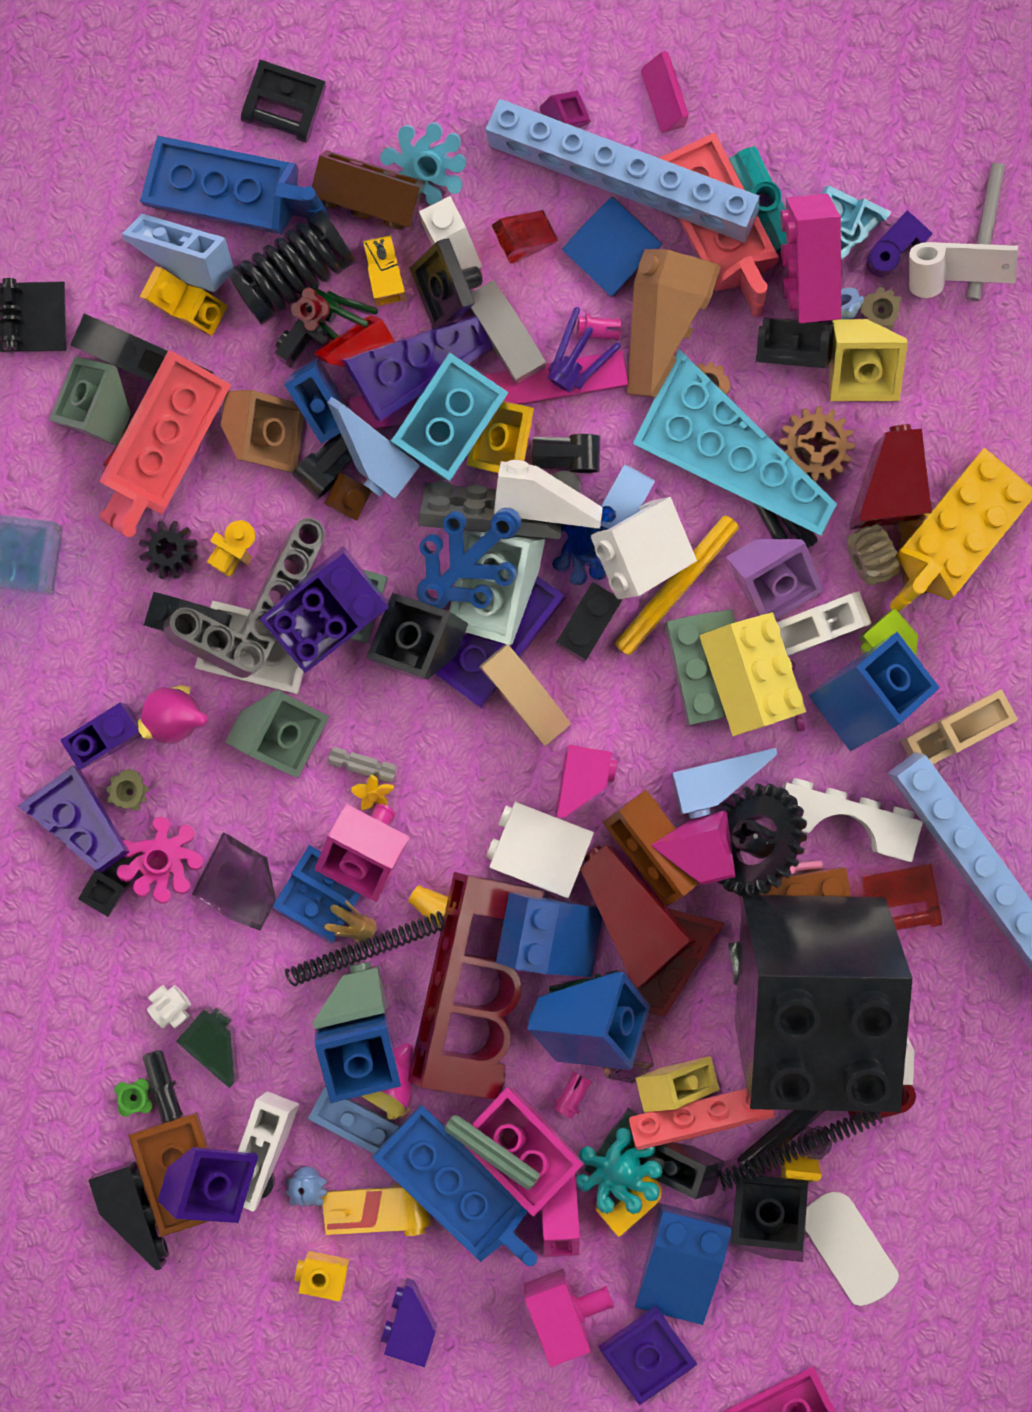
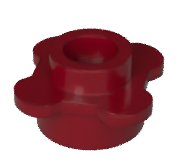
M305 288L302 291L301 299L291 306L292 315L299 317L304 322L305 328L309 331L316 330L319 326L318 323L325 320L330 312V306L322 296L317 295L313 288ZM309 306L312 307L311 313L308 311Z

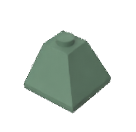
M75 356L49 421L98 441L118 446L120 439L127 429V422L131 412L117 367Z
M275 690L240 712L225 743L298 778L329 716L279 690Z
M370 961L350 965V972L342 976L313 1021L314 1029L385 1013L389 1005L380 966L371 967Z

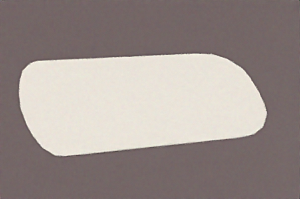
M830 1192L819 1197L807 1207L806 1232L851 1302L859 1306L867 1305L889 1293L898 1282V1271L850 1198L840 1192Z

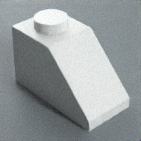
M450 196L419 211L420 222L432 246L439 240L449 238L461 269L477 266L479 269L482 268L467 228Z

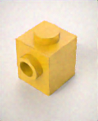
M308 1251L305 1261L298 1260L294 1281L300 1282L298 1293L340 1302L350 1259Z

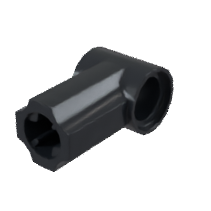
M341 433L329 439L316 454L311 453L292 473V476L316 499L321 498L333 487L339 473L353 461Z
M573 434L569 438L533 437L532 465L546 469H568V471L574 473H597L600 471L601 437L594 434Z

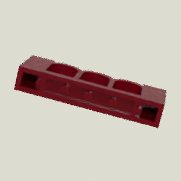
M454 872L444 914V924L446 926L440 932L408 1076L409 1082L425 1089L496 1099L499 1096V1092L505 1084V1065L499 1061L506 1055L510 1045V1030L502 1017L508 1015L517 1006L521 996V982L518 974L512 968L496 963L497 956L483 957L465 953L473 914L504 920L509 892L543 897L544 891ZM462 963L496 970L500 978V989L497 996L490 1003L476 1006L454 1002ZM451 1012L482 1017L487 1020L490 1028L489 1038L486 1045L480 1051L473 1054H464L443 1050Z

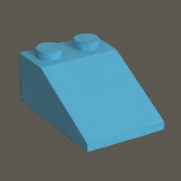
M449 353L391 440V443L449 482L509 392Z

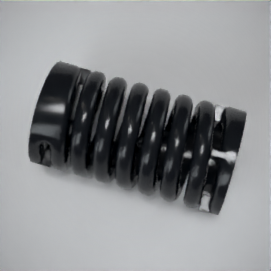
M320 209L307 218V224H297L296 232L288 230L285 232V239L276 238L273 242L274 247L271 245L264 246L262 249L263 255L259 252L252 254V263L248 260H243L239 264L240 268L237 265L226 271V274L260 325H263L275 317L276 311L274 307L279 312H283L286 309V303L280 293L289 304L297 302V296L290 284L299 296L302 297V291L307 287L301 276L310 288L315 290L319 288V281L311 267L322 282L330 280L331 276L321 258L335 274H340L342 268L346 269L355 264V260L332 222ZM333 249H335V251L342 258L340 261H338V259L332 252Z

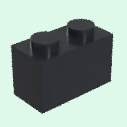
M592 582L555 645L585 663L621 604L622 599H617L614 594Z

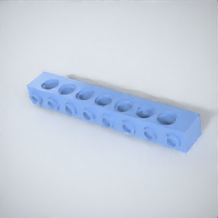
M502 99L498 100L485 129L489 146L744 243L759 212V195Z

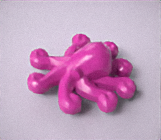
M160 816L155 818L152 824V828L157 832L154 841L143 840L132 843L129 840H123L130 851L124 857L129 858L140 853L143 855L136 857L129 865H120L117 868V876L120 880L127 882L131 881L139 871L142 877L134 883L133 891L139 897H145L149 894V886L151 884L156 885L153 892L154 900L160 904H166L171 898V894L167 889L169 873L173 875L172 888L174 892L186 894L190 890V882L184 878V869L181 861L186 860L190 870L198 871L202 868L203 858L197 852L181 847L194 839L195 833L192 827L182 825L179 827L178 836L167 839L170 822L167 818Z

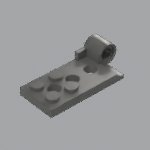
M559 471L552 475L582 494V482L573 472ZM445 481L425 483L419 513V526L443 528L445 517L453 511H458L467 520L464 530L487 532L491 528L490 521L494 516L496 490L487 489L485 486L477 484L463 487L453 486ZM451 518V526L454 528H460L459 521L455 518ZM521 518V527L515 535L560 539L562 524ZM498 522L499 527L502 530H509V525L507 522Z

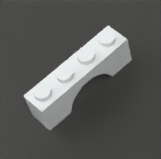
M793 778L792 784L782 783L781 788L786 789L789 795L796 797L798 806H801L804 810L801 818L807 820V826L802 832L810 833L821 820L837 814L846 815L858 821L865 828L870 838L872 852L912 862L923 821L913 819L915 812L894 807L893 813L881 810V802L863 797L860 798L859 803L846 800V792L827 788L826 793L812 790L814 783Z

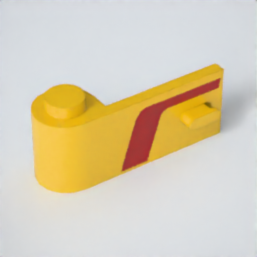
M399 1183L383 1188L327 1191V1194L322 1196L326 1235L404 1231L405 1236L424 1234L425 1227L431 1225L430 1213Z

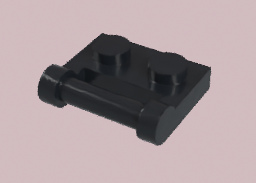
M260 59L241 112V121L248 124L256 122L295 135L296 140L307 143L326 88V82ZM261 99L302 113L301 121L297 122L257 108L259 100Z

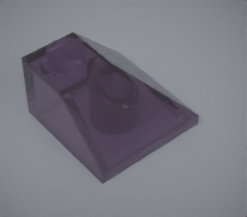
M223 832L192 895L227 918L261 931L276 901L268 859L263 854Z

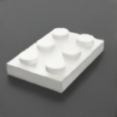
M213 600L210 607L231 614L232 619L229 628L240 633L250 612L249 609ZM255 621L254 627L259 635L268 636L269 629L262 621ZM277 639L263 667L246 678L237 677L200 657L197 658L195 668L294 694L299 693L304 673ZM209 645V647L215 651L222 650L221 648ZM245 651L240 652L239 659L241 663L246 667H253L254 659L252 655Z

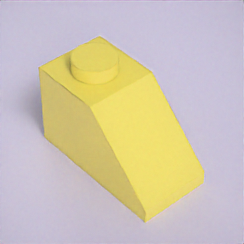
M711 1056L659 1068L635 1078L644 1112L674 1110L720 1090Z

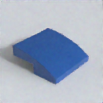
M612 196L576 232L562 250L601 288L613 297L638 270L644 249H659L663 243Z
M309 845L272 906V910L328 943L333 944L337 937L334 935L336 933L326 930L324 925L335 924L343 926L345 921L331 911V905H337L352 912L345 904V900L355 907L361 894L315 871L314 869L321 851Z

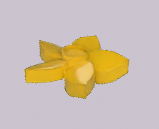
M371 774L366 784L360 783L351 787V792L356 797L361 798V810L371 808L374 802L388 806L387 798L384 795L392 792L394 785L382 784L378 786L377 777Z

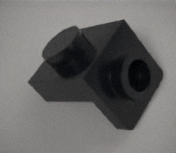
M298 319L290 331L285 330L280 335L275 344L277 350L274 353L279 361L291 368L310 341L321 348L328 344L329 341L326 338L328 333L321 326H318L316 330L309 331L305 328L304 322Z

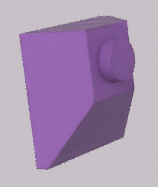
M755 539L726 557L737 583L757 616L773 612L776 620L824 591L807 546L802 539Z

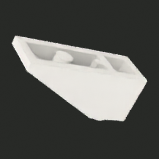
M521 460L501 461L494 515L501 508H512L518 512L522 519L600 529L602 507L537 466L529 465Z
M268 1091L256 1099L238 1152L256 1153L259 1156L243 1207L253 1212L257 1209L281 1154L299 1106L296 1102Z

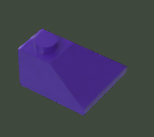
M193 1147L168 1166L158 1202L175 1219L239 1223L259 1156L256 1153Z

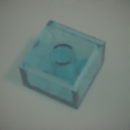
M0 515V589L53 596L63 531L61 525L52 521Z

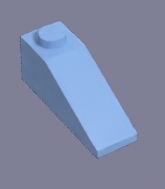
M143 213L122 233L123 240L185 283L215 292L228 278L226 271L234 268L224 237Z
M331 397L327 403L358 472L367 478L364 485L379 497L385 492L395 499L420 465L344 404Z
M776 748L671 773L680 814L689 813L690 819L710 815V807L718 806L778 755Z

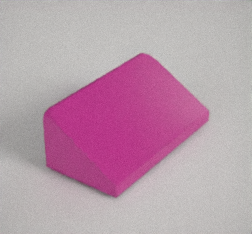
M663 51L643 66L641 74L659 129L662 133L685 127L689 113L669 52Z

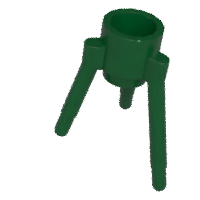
M319 288L315 290L316 294L322 296L330 306L329 314L325 320L318 324L327 331V336L332 340L339 335L325 321L331 323L337 315L360 326H368V321L340 308V304L371 314L378 313V309L339 296L330 290L327 293ZM311 306L308 307L310 313L312 312Z

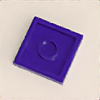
M657 1305L599 1345L601 1353L639 1406L697 1365L696 1360Z

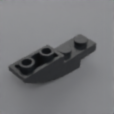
M85 313L70 344L77 349L150 382L154 379L168 352L161 347ZM199 366V367L205 369L206 371H208V372H210V373H212V374L214 373V372H212V371H210V370H208V369H206V368H204V367H202V366Z

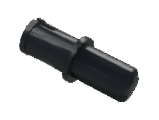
M155 1050L145 1054L143 1061L151 1084V1088L148 1090L149 1093L153 1092L161 1122L181 1117L183 1112L180 1109L174 1085L177 1083L176 1080H171L163 1051Z

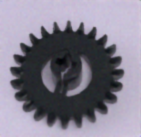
M756 783L754 790L744 787L743 792L746 799L733 793L732 797L736 803L735 807L722 803V806L728 813L735 877L717 881V883L723 885L726 891L734 892L740 897L742 895L754 897L759 895L760 892L767 894L771 891V885L776 888L781 886V877L789 878L792 875L790 867L798 866L799 861L796 857L803 854L805 848L800 846L801 842L807 840V834L802 832L807 826V820L801 818L804 810L801 806H798L796 797L789 795L786 789L778 788L773 784H767L765 787L762 784ZM771 818L777 827V831L773 832L769 828L755 822V820ZM740 851L758 859H766L761 863L748 865L743 861Z

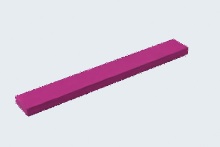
M616 351L610 359L586 380L581 390L574 387L571 393L562 390L548 380L547 377L551 373L548 368L551 363H547L546 368L516 385L508 371L484 374L485 377L509 392L503 401L521 405L628 387L623 351ZM602 354L578 358L576 362L583 367L580 373L582 374ZM421 395L381 421L374 418L362 396L349 398L350 410L375 430L399 427L403 424Z

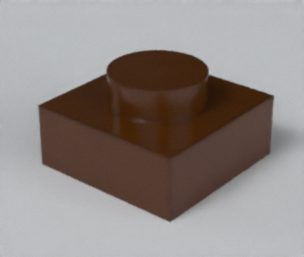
M339 473L324 505L350 519L358 521L372 491L349 476Z

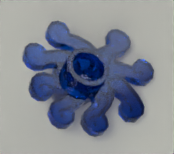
M602 507L601 522L608 523L616 519V511L612 507ZM562 524L561 532L565 531L569 538L565 542L560 556L553 560V568L559 572H565L569 569L572 559L574 571L569 578L570 582L575 586L583 585L586 582L588 575L585 566L589 567L588 572L593 579H604L606 572L601 560L596 555L591 535L608 528L600 526L599 529Z

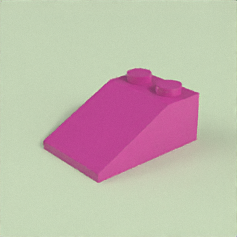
M507 1087L474 1121L472 1126L537 1171L540 1176L535 1186L530 1190L525 1189L466 1147L533 1217L584 1165L543 1116L515 1088Z

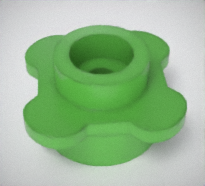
M140 1078L135 1083L127 1084L120 1082L116 1085L115 1094L118 1095V1112L120 1115L128 1117L131 1113L139 1111L148 1113L152 1109L153 1102L149 1099L147 1091L150 1085L146 1079ZM135 1094L137 1096V1100H131V1095Z

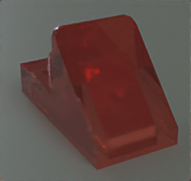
M544 210L500 218L491 225L500 246L511 264L517 263L559 241Z

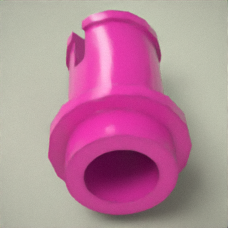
M586 313L585 316H579L577 337H582L587 327H592L593 332L589 338L619 341L621 331L606 330V327L621 328V318L590 317V313Z
M572 1071V1075L560 1098H555L554 1100L556 1102L554 1110L573 1119L575 1113L579 1115L580 1111L577 1109L589 1086L592 1084L591 1080L583 1077L576 1089L582 1076Z

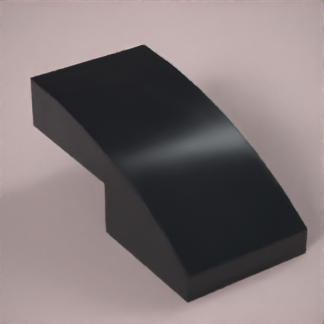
M136 854L129 858L123 857L102 873L94 870L78 899L109 917L133 881V879L127 882L120 880L117 876V868L120 865H129L136 857L143 854Z

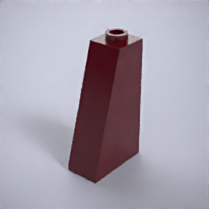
M598 845L584 857L586 863L580 870L632 983L637 989L645 988L696 941L612 846L605 845L602 848Z

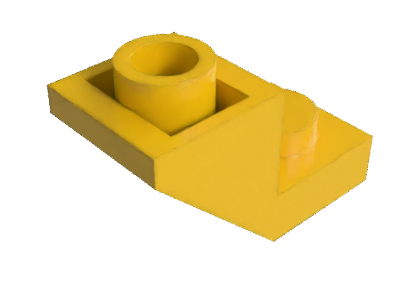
M157 266L152 271L140 295V298L162 312L210 336H213L228 305L205 290L190 286L165 269Z

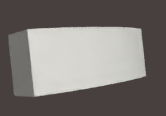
M859 591L777 622L787 656L872 624Z

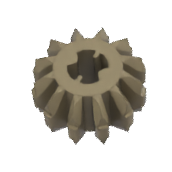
M878 524L860 528L848 536L847 550L850 554L849 559L852 561L854 569L858 572L859 578L864 580L867 585L884 583L899 573L900 561L897 558V551L893 546V541L889 539L887 532Z

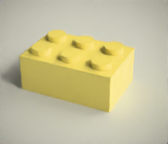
M773 612L735 622L699 635L732 736L806 712L803 697L798 689L791 661L787 656L780 635V628Z

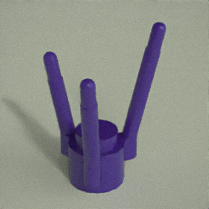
M579 307L573 309L556 356L548 368L551 372L547 377L548 380L568 393H571L574 387L581 390L586 380L621 347V344L616 342L581 374L580 371L583 367L576 360L593 332L592 327H587L570 357L565 356L563 359L580 312Z

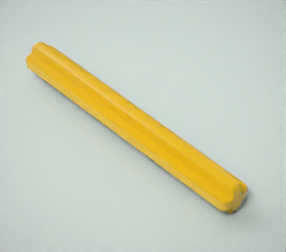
M725 515L717 522L693 550L697 561L671 576L616 640L615 645L621 652L628 656L632 655L739 530V525L731 517Z

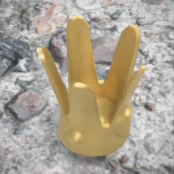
M345 900V904L355 914L337 905H331V911L347 922L349 926L326 924L324 925L326 930L336 933L334 934L335 936L352 938L357 943H360L361 940L367 943V937L373 938L376 931L374 919L368 918L367 915H361L347 900Z

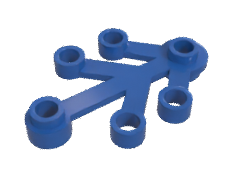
M501 508L490 521L491 528L465 553L464 528L467 525L466 517L458 511L449 513L443 520V528L449 534L450 568L441 575L439 553L443 549V541L438 535H427L419 546L420 552L425 556L426 577L417 586L418 600L440 609L444 608L449 601L471 602L474 607L480 609L487 607L493 599V592L487 585L481 584L475 588L452 585L459 578L495 580L501 586H508L514 581L517 576V570L509 562H502L499 565L475 563L500 539H510L518 532L521 527V517L518 512L512 508ZM450 519H457L460 523V528L452 527ZM498 522H507L509 525V530H502L499 527ZM426 542H433L436 545V551L429 550ZM500 570H507L511 577L509 579L503 578L500 575ZM428 589H434L438 593V598L430 596ZM476 592L484 593L487 597V600H479L476 596Z

